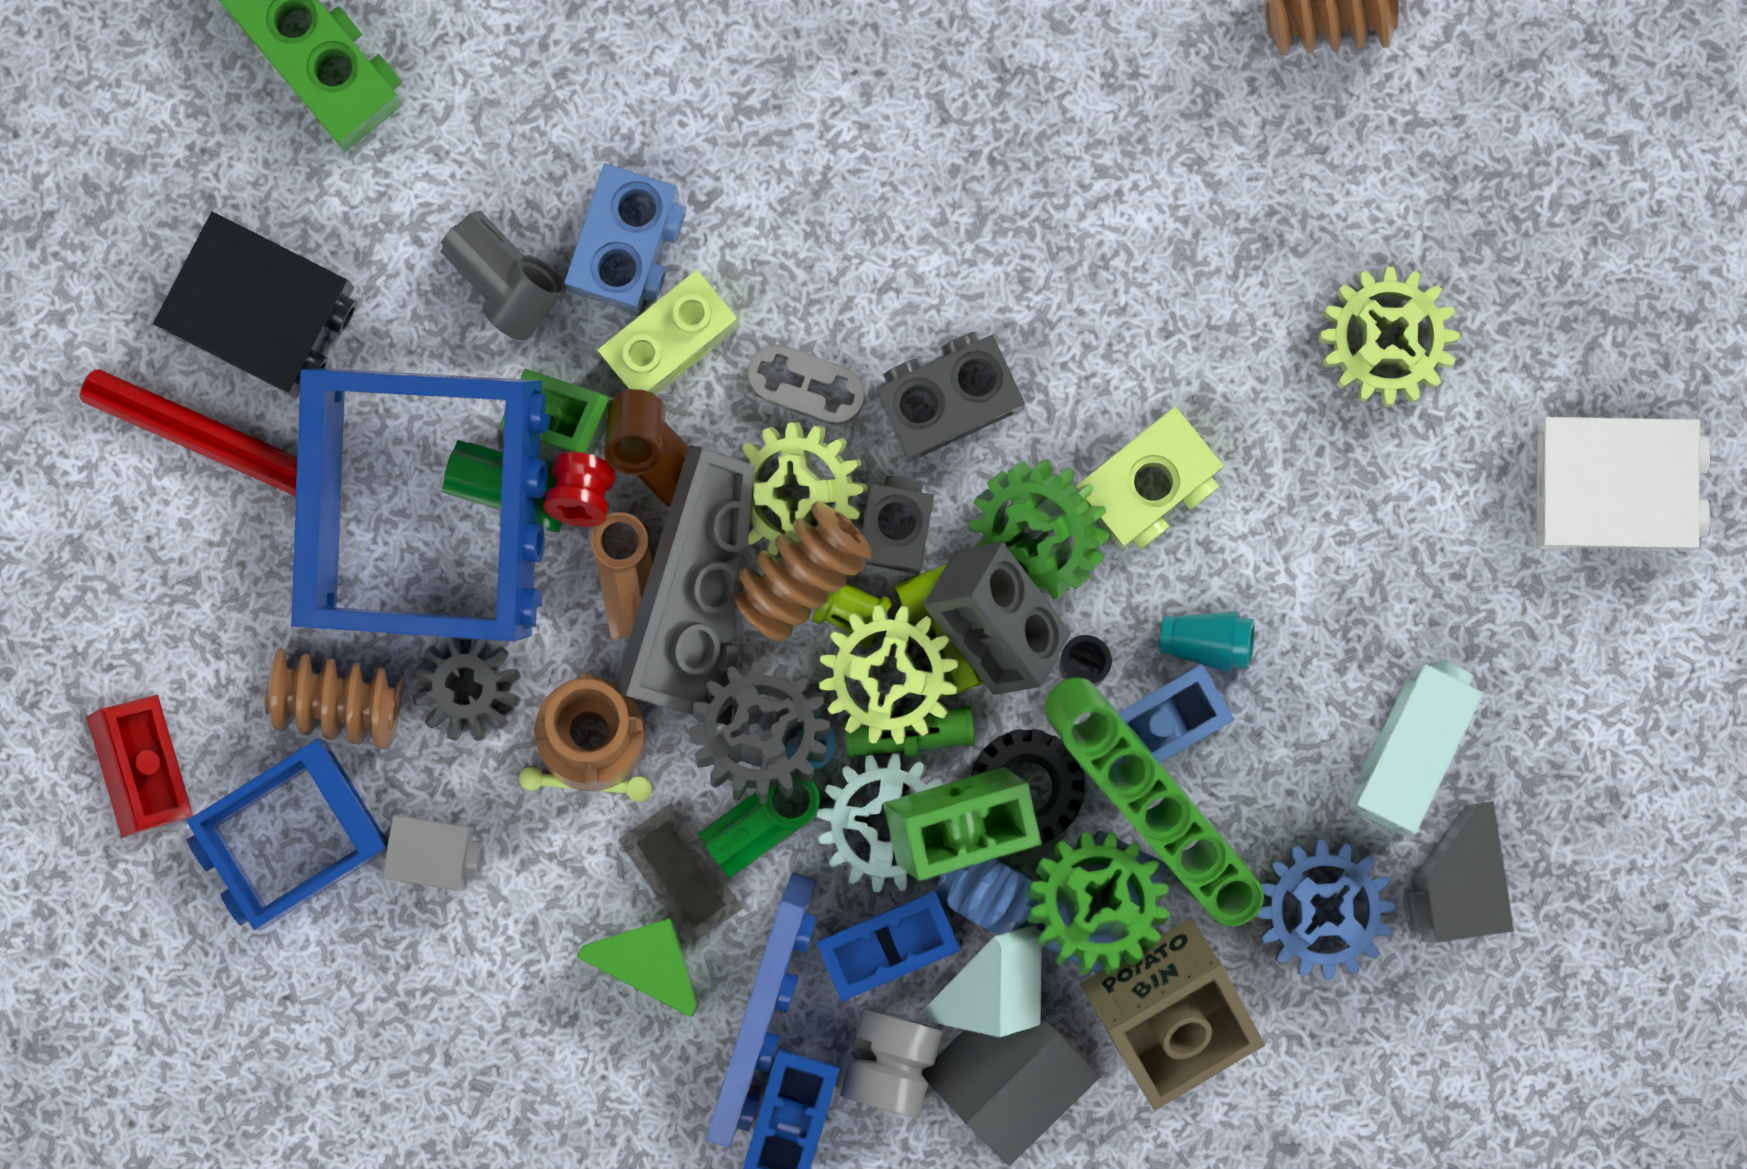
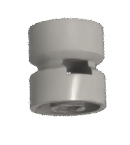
M864 1008L854 1042L862 1053L860 1058L849 1061L840 1096L871 1107L919 1118L929 1084L921 1075L922 1070L934 1065L943 1030Z

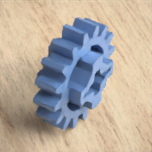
M1325 840L1315 841L1313 856L1307 857L1305 851L1299 845L1290 848L1294 864L1287 867L1283 863L1273 861L1269 866L1278 877L1274 885L1260 883L1264 895L1270 897L1269 906L1261 907L1260 912L1255 917L1269 919L1271 923V928L1259 936L1261 941L1267 943L1278 940L1281 943L1282 947L1275 957V960L1280 964L1290 960L1293 956L1299 958L1297 974L1307 977L1314 964H1320L1321 973L1325 980L1334 979L1336 964L1342 963L1350 974L1359 972L1356 956L1362 952L1368 957L1377 959L1380 952L1371 942L1375 935L1391 936L1393 932L1389 926L1380 922L1381 913H1388L1396 909V903L1380 900L1378 892L1390 883L1388 877L1371 879L1367 873L1372 868L1374 859L1371 856H1366L1356 864L1350 861L1352 845L1348 843H1342L1335 856L1329 855V849ZM1317 866H1330L1342 870L1330 884H1315L1302 873ZM1344 887L1343 892L1337 897L1339 901L1334 906V911L1339 916L1338 921L1335 924L1329 921H1322L1317 926H1311L1305 933V930L1313 922L1311 918L1316 912L1315 907L1310 903L1313 896L1328 898L1333 894H1338ZM1360 888L1365 896L1367 906L1366 920L1363 927L1354 919L1353 898L1360 891ZM1286 892L1296 901L1297 921L1289 931L1286 929L1282 915V904ZM1334 935L1347 946L1332 953H1316L1307 949L1319 936Z

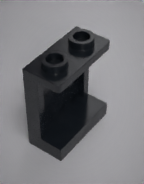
M211 211L153 325L162 332L184 343L187 342L297 399L300 394L301 369L326 368L328 357L320 353L331 332L333 331L341 335L350 323L357 307V301L350 298L355 287L348 279Z

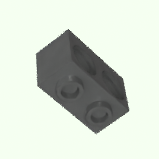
M975 332L965 334L943 345L941 350L944 357L921 367L916 358L904 362L883 374L886 384L876 388L877 396L908 463L1024 410L1025 402L993 334L981 340L978 339ZM979 364L987 367L992 372L995 378V385L989 393L983 396H971L962 390L958 382V376L967 366ZM914 391H924L930 394L935 399L938 407L934 417L924 423H914L906 419L900 410V404L907 394Z
M1003 542L954 551L923 604L993 695L1042 687L1071 634V631L1052 608L1049 601L1043 596Z

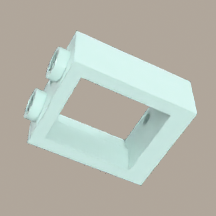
M1440 659L1437 664L1431 663L1430 666L1423 664L1410 671L1345 808L1400 835L1417 833L1484 692L1470 686L1474 678L1471 673Z

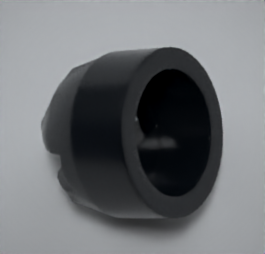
M1080 635L1071 639L1065 645L1059 657V670L1064 680L1072 678L1086 679L1096 687L1105 680L1112 665V656L1108 646L1099 638L1091 635ZM1072 657L1084 665L1099 669L1097 676L1068 665L1069 658Z

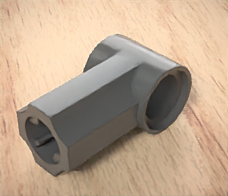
M482 211L469 213L461 222L453 226L440 242L442 244L440 252L486 299L483 303V311L487 319L500 332L517 340L528 339L565 292L563 279L556 270L537 257L523 255Z

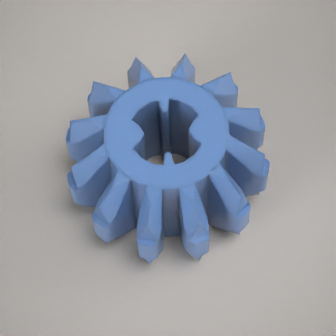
M1000 857L941 874L935 888L940 901L985 930L987 929L998 936L1036 925V923L1028 922L1027 915L1032 908L1040 905L1041 902L1033 900L1026 895L1030 884L1037 881Z

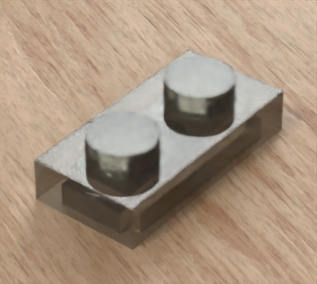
M672 803L618 839L690 945L744 909Z

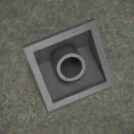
M1042 1015L1041 1025L1003 1037L964 1030L936 1057L934 1065L926 1067L921 1074L965 1124L1008 1166L1018 1159L1101 1077Z

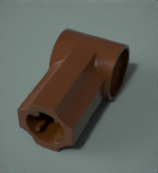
M630 389L620 392L612 398L608 407L604 447L605 460L617 472L626 475H637L670 508L689 446L665 422V405L659 397L641 389Z

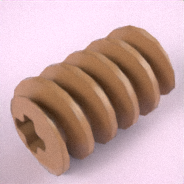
M1264 0L1267 32L1269 38L1275 39L1282 56L1289 54L1293 37L1297 36L1300 37L1306 53H1314L1318 36L1325 34L1332 52L1339 51L1344 33L1351 34L1357 50H1364L1369 31H1376L1382 47L1389 48L1394 29L1398 27L1399 0Z
M816 501L811 505L812 512L819 523L817 526L802 517L797 518L793 522V527L801 541L797 543L785 534H781L775 539V544L783 556L781 559H778L768 551H762L757 555V561L765 573L763 576L749 567L743 568L739 572V578L746 591L744 593L739 591L735 593L738 609L762 634L778 642L788 639L792 634L793 625L799 626L805 623L810 618L811 608L818 609L828 602L829 592L835 593L841 590L846 585L847 575L854 576L864 569L865 558L872 559L873 556L869 543L856 526L846 516L833 510L821 501Z
M277 649L267 683L265 712L268 714L270 711L273 728L280 731H285L295 716L299 734L308 736L314 731L320 721L324 738L335 740L346 724L349 743L357 745L362 743L371 729L374 747L385 749L396 732L404 691V673L394 688L388 687L386 670L382 667H378L370 683H364L360 663L353 662L345 678L342 679L338 678L335 659L328 658L320 673L314 674L310 654L305 653L302 654L296 667L292 670L287 668L285 650Z

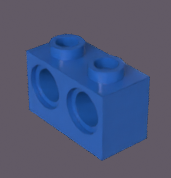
M936 891L816 942L841 1002L961 951Z

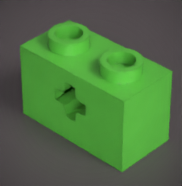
M1005 767L883 802L896 862L918 881L1041 845L1028 782Z

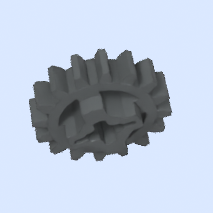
M753 661L751 676L743 678L734 666L727 668V686L723 688L711 680L706 684V695L711 704L705 702L694 703L693 717L704 724L690 727V743L705 745L695 753V763L698 768L710 765L715 766L710 775V784L714 788L722 785L726 780L733 782V799L740 800L747 788L756 789V795L760 804L767 803L769 788L778 787L779 791L786 798L793 796L792 779L795 776L809 784L814 779V769L808 761L824 762L826 759L827 747L816 740L829 737L830 721L814 719L824 711V700L822 696L806 700L805 696L809 690V680L805 676L796 680L793 684L786 682V665L780 664L775 669L773 676H767L763 674V667L760 661ZM759 695L773 696L782 701L776 702ZM732 705L735 716L733 722L722 727V733L716 735L720 717ZM758 723L763 731L771 730L770 739L762 741L757 733L749 734V726ZM803 729L802 742L796 753L788 760L785 749L786 742L797 737V731ZM742 761L760 767L761 770L745 768L737 763Z

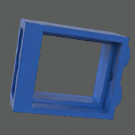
M319 738L186 821L194 833L193 836L187 839V843L195 858L205 871L215 867L228 888L220 893V896L229 913L238 925L242 926L249 922L253 930L265 929L386 853L388 846L387 838L326 740ZM308 771L356 850L266 905L218 826Z

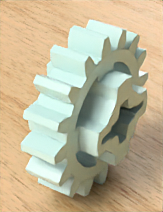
M892 754L888 768L880 769L872 755L866 756V772L858 775L849 766H845L842 771L848 784L842 790L831 785H827L825 789L826 793L836 801L834 808L817 811V817L831 822L832 825L831 831L825 832L818 837L819 843H835L839 850L830 859L829 864L832 867H836L847 861L852 865L853 868L850 871L848 882L853 885L861 879L864 873L872 876L873 892H880L885 878L893 877L900 891L907 890L906 874L908 872L899 865L892 866L894 849L891 838L890 842L879 841L877 829L868 827L867 823L856 822L855 817L868 818L869 815H879L883 802L901 797L903 783L916 792L944 784L941 779H937L925 785L920 780L924 764L921 762H917L909 772L900 770L899 754ZM881 780L879 796L863 808L847 806L851 797L860 788L871 782ZM843 829L856 830L863 834L871 845L869 863L860 859L851 850L845 839Z

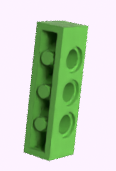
M219 0L344 152H347L404 105L394 91L403 82L379 53L369 61L354 42L363 34L339 5L331 12H328L319 0ZM302 10L312 15L311 26L304 35L297 38H288L281 34V24L289 13ZM336 58L349 60L352 63V72L346 82L338 86H327L321 83V71L327 62Z

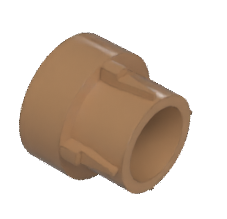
M584 673L579 675V678L565 682L553 690L541 705L534 725L537 748L545 767L561 783L581 791L609 789L628 778L638 766L643 756L646 742L642 714L634 698L618 693L614 689L615 682L593 677L592 674ZM588 719L599 720L609 729L605 742L594 749L581 748L573 741L575 728L581 722Z

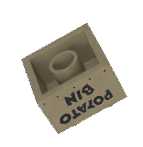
M1192 918L1161 935L1160 940L1153 949L1142 946L1141 949L1144 957L1135 966L1130 965L1122 958L1115 974L1107 975L1105 970H1102L1080 983L1082 990L1117 1051L1154 1111L1265 1046L1223 965Z

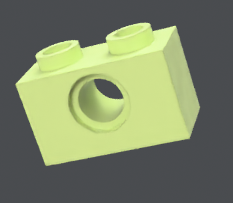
M695 270L601 346L598 352L627 390L641 389L657 395L738 330L740 325L738 318L701 273Z
M1175 406L1076 485L1075 488L1078 490L1084 485L1091 484L1094 489L1086 499L1090 507L1104 506L1106 513L1097 520L1104 530L1109 532V536L1120 550L1134 542L1141 551L1170 527L1163 518L1182 501L1189 510H1192L1220 487L1213 479V476L1224 465ZM1148 467L1157 468L1164 472L1170 484L1168 495L1156 501L1147 500L1140 496L1134 485V478L1137 472Z

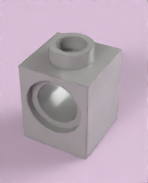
M393 815L382 879L464 891L466 879L477 880L483 854V842L473 841L475 829L473 827Z

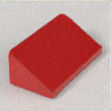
M158 695L102 708L86 716L121 838L193 817Z

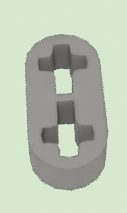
M777 344L763 347L754 354L749 362L748 378L750 386L759 398L768 403L833 425L849 423L858 416L863 408L865 392L862 381L855 372L844 366L788 346ZM781 357L787 360V371L792 375L804 378L801 388L788 383H780L776 391H770L766 389V377L758 373L759 368L762 364L772 366L776 358ZM836 378L847 381L846 392L854 396V401L851 406L840 404L836 413L825 410L826 399L821 395L808 391L811 382L832 387Z

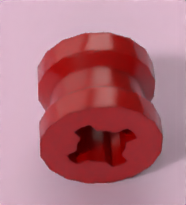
M565 452L557 455L553 460L551 469L555 485L545 495L543 504L545 512L552 518L573 526L593 527L603 524L609 509L604 497L606 491L612 489L614 485L616 470L610 467L606 460L591 454Z

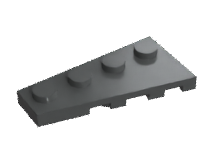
M689 444L614 689L618 693L693 715L695 702L711 704L706 695V684L710 680L718 683L723 688L728 685L727 668L731 666L737 668L738 646L732 644L735 608H738L735 601V593L738 591L743 593L744 590L743 583L738 580L740 550L748 546L755 465ZM732 705L724 711L718 723L724 725L732 723Z

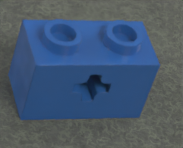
M779 1047L743 1169H811L841 1065Z

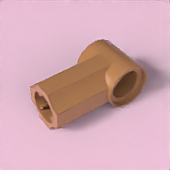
M613 512L607 515L603 524L594 526L591 533V548L596 557L611 640L631 636L653 564L651 535L647 525L639 517L632 514ZM617 523L630 524L636 530L639 537L636 552L624 560L613 558L604 546V537L607 530Z

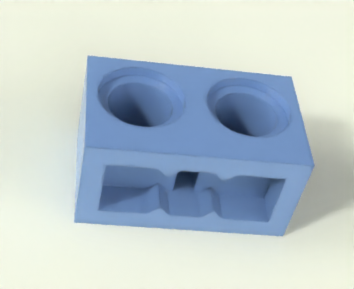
M604 163L564 282L568 292L637 314H641L645 300L656 303L667 271V267L657 264L665 240L676 243L687 207L677 204L680 196L677 186ZM635 197H645L656 205L653 219L646 225L639 227L626 224L621 219V211L625 203ZM618 256L631 259L636 264V273L628 284L621 287H612L602 281V269L608 260Z

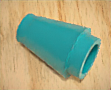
M1239 611L1177 615V617L1164 616L1160 634V654H1169L1173 657L1200 665L1203 664V666L1233 674L1235 668L1249 670L1254 648L1255 619L1242 618Z

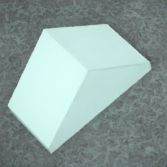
M1036 926L994 936L922 1010L927 1020L996 1037H1003L1041 1025L1042 947L1037 943L1041 934Z

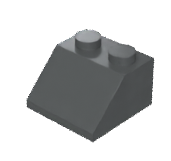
M1494 801L1464 806L1412 877L1414 891L1403 894L1408 928L1410 931H1420L1422 942L1440 943L1514 932Z

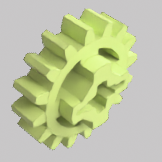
M1387 267L1384 270L1381 282L1378 283L1375 282L1368 271H1364L1358 276L1360 291L1356 292L1351 287L1343 284L1337 291V295L1345 306L1341 308L1328 305L1323 313L1327 320L1335 324L1334 329L1321 331L1318 336V342L1334 345L1335 350L1323 360L1324 367L1340 365L1344 373L1340 376L1336 385L1342 389L1353 381L1359 384L1358 401L1362 403L1374 391L1381 392V400L1384 407H1391L1394 404L1397 392L1402 391L1405 398L1410 403H1413L1420 398L1418 383L1422 382L1425 386L1434 390L1441 383L1434 367L1450 369L1456 360L1452 355L1443 351L1445 345L1456 343L1460 339L1459 332L1444 328V322L1456 313L1454 307L1438 309L1434 301L1442 289L1436 285L1425 293L1419 290L1417 287L1420 281V273L1413 271L1404 283L1397 282L1394 267ZM1381 296H1393L1408 302L1402 308H1383L1376 300L1372 301L1371 299ZM1350 318L1361 330V349L1354 356L1350 352L1347 341V328ZM1424 318L1430 331L1428 355L1425 354L1426 350L1418 343V324ZM1376 324L1385 329L1393 324L1399 326L1403 333L1397 341L1403 349L1400 350L1393 344L1385 350L1380 348L1375 342L1381 334ZM1376 365H1396L1407 376L1382 378L1369 372Z
M790 422L787 424L784 439H782L774 427L762 430L766 446L762 448L753 442L743 445L742 449L750 459L749 463L755 465L750 523L754 528L748 535V543L750 545L767 538L770 540L768 552L779 557L781 554L775 544V539L779 535L785 534L797 543L801 541L793 527V522L797 518L802 517L815 525L811 505L816 501L823 503L836 502L834 510L840 512L848 519H860L863 517L864 511L852 504V498L867 492V485L852 482L850 475L862 466L860 459L844 462L840 455L847 445V441L844 438L837 439L827 445L824 443V426H814L808 436L803 437L800 422ZM781 452V457H778L779 469L769 480L758 481L765 464L774 455ZM809 452L816 454L824 460L835 478H826L812 465V454ZM795 475H797L799 485L809 486L810 497L800 500L798 508L795 498L785 497L783 492L784 485L794 483ZM760 505H767L781 518L782 530L774 526L766 518Z
M883 605L874 606L873 622L868 624L857 613L849 616L854 632L848 636L845 633L833 631L830 637L840 647L837 655H821L820 658L822 664L834 668L833 677L819 682L820 689L836 690L838 699L828 707L830 714L846 709L851 717L847 721L845 730L852 733L862 724L869 726V742L875 744L881 738L884 730H891L896 744L905 742L907 726L912 725L922 736L930 732L925 716L930 712L934 716L945 718L948 710L938 700L941 694H957L959 688L952 682L945 680V672L959 667V660L942 658L940 650L945 648L951 641L949 637L944 635L932 639L927 634L934 620L930 616L920 620L917 625L909 623L910 608L907 606L900 607L895 619H888ZM887 631L882 648L870 656L852 653L856 646L866 637L876 632ZM911 637L926 651L931 662L932 672L919 669L910 656L908 650ZM896 644L895 658L898 659L897 670L906 673L905 683L894 684L890 693L886 694L884 704H882L884 691L881 690L882 679L873 676L874 666L886 664L889 656L893 655ZM847 677L860 680L870 696L868 711L862 708L852 696ZM910 692L927 696L923 703L913 712L901 717L892 718L896 701Z

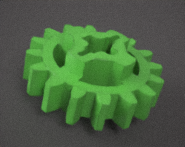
M1043 459L1032 470H1030L1025 461H1020L1008 470V474L1001 471L988 481L989 489H986L975 498L973 503L983 512L969 521V528L982 532L984 538L973 547L1003 542L1040 592L1043 594L1047 588L1051 597L1058 599L1070 589V586L1075 590L1091 577L1089 571L1092 572L1103 562L1105 557L1095 548H1099L1109 539V532L1095 527V521L1103 516L1106 510L1104 506L1090 507L1086 499L1094 489L1091 484L1084 485L1078 490L1071 485L1074 470L1070 467L1066 468L1059 475L1053 476L1050 460ZM1006 510L1009 520L1007 524L1004 525V514ZM1074 535V548L1072 552L1069 539ZM1072 552L1071 557L1067 560L1066 556Z
M1083 832L1077 840L1076 851L1065 841L1059 842L1053 850L1057 863L1043 858L1035 870L1046 882H1032L1027 889L1026 896L1041 902L1040 905L1032 908L1028 913V922L1044 923L1046 927L1037 943L1042 947L1056 942L1061 947L1056 958V963L1059 965L1068 961L1071 955L1080 958V974L1084 975L1089 973L1096 961L1102 962L1107 975L1115 974L1119 968L1120 956L1132 966L1138 964L1144 957L1139 944L1153 949L1161 938L1157 930L1150 925H1164L1170 915V911L1156 905V902L1163 899L1169 892L1168 884H1152L1150 879L1159 867L1158 862L1153 860L1141 865L1136 860L1141 846L1137 842L1132 843L1125 852L1116 849V833L1112 832L1108 833L1101 846H1095L1090 833ZM1102 864L1109 867L1104 870L1087 872L1079 866ZM1127 880L1131 882L1137 893L1139 906L1130 900ZM1107 884L1111 885V890L1106 896L1108 901L1104 909L1099 914L1096 913L1089 923H1086L1084 919L1090 911L1088 906L1092 898L1097 893L1100 894ZM1056 900L1066 906L1070 923L1068 928L1060 917ZM1106 934L1118 940L1105 944L1088 941L1090 937Z

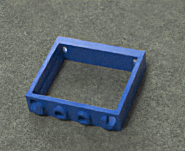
M330 368L301 369L291 627L511 642L531 637L532 627H536L537 608L542 606L540 589L534 588L535 563L541 561L545 546L543 525L537 524L538 498H543L548 477L546 462L543 459H539L540 433L544 434L547 431L550 421V414L545 413L546 395H542L543 380ZM345 391L505 400L496 618L337 607Z

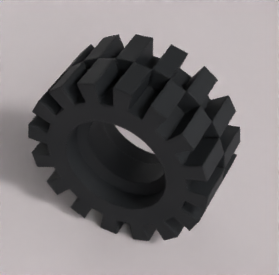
M1038 729L1013 730L998 736L982 750L974 763L971 777L1003 767L1009 769L1020 762H1033L1042 766L1051 778L1052 793L1046 805L1034 811L1041 843L1046 842L1063 833L1078 816L1085 797L1084 771L1081 769L1079 762L1057 736Z

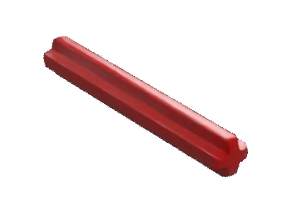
M94 369L86 376L79 396L83 403L296 497L297 456L103 370Z

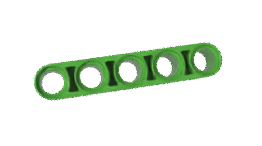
M1081 678L1066 679L1057 684L1046 699L1045 715L1069 752L1214 920L1221 925L1229 927L1244 925L1251 921L1261 910L1264 902V891L1239 854L1094 684ZM1091 712V715L1085 721L1073 725L1081 715ZM1128 755L1121 764L1111 767L1117 759ZM1163 798L1158 805L1148 809L1154 801ZM1198 840L1194 846L1184 850L1190 843ZM1232 882L1227 888L1220 891L1223 888V886Z

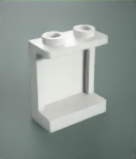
M1545 417L1537 423L1536 549L1562 550L1566 547L1676 549V552H1690L1699 548V537L1706 538L1710 526L1709 502L1707 499H1699L1700 474H1707L1710 464V441L1708 436H1700V419Z

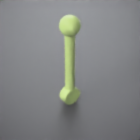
M527 766L519 774V783L527 791H536L541 786L573 789L561 783L552 774L542 773L539 768L534 766ZM635 776L630 781H622L616 786L601 791L628 794L632 800L641 802L648 799L651 795L652 785L646 777Z

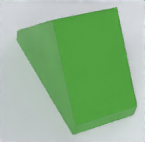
M524 368L520 379L543 380L542 395H546L545 413L550 414V421L547 431L544 434L540 433V444L560 453L581 452L594 455L607 427L610 398L601 393ZM504 414L503 419H502V421H501V423H500V425H499V426L502 427V428H504V418H505V414Z
M673 918L583 945L577 955V958L689 1017L694 1016L699 1006Z

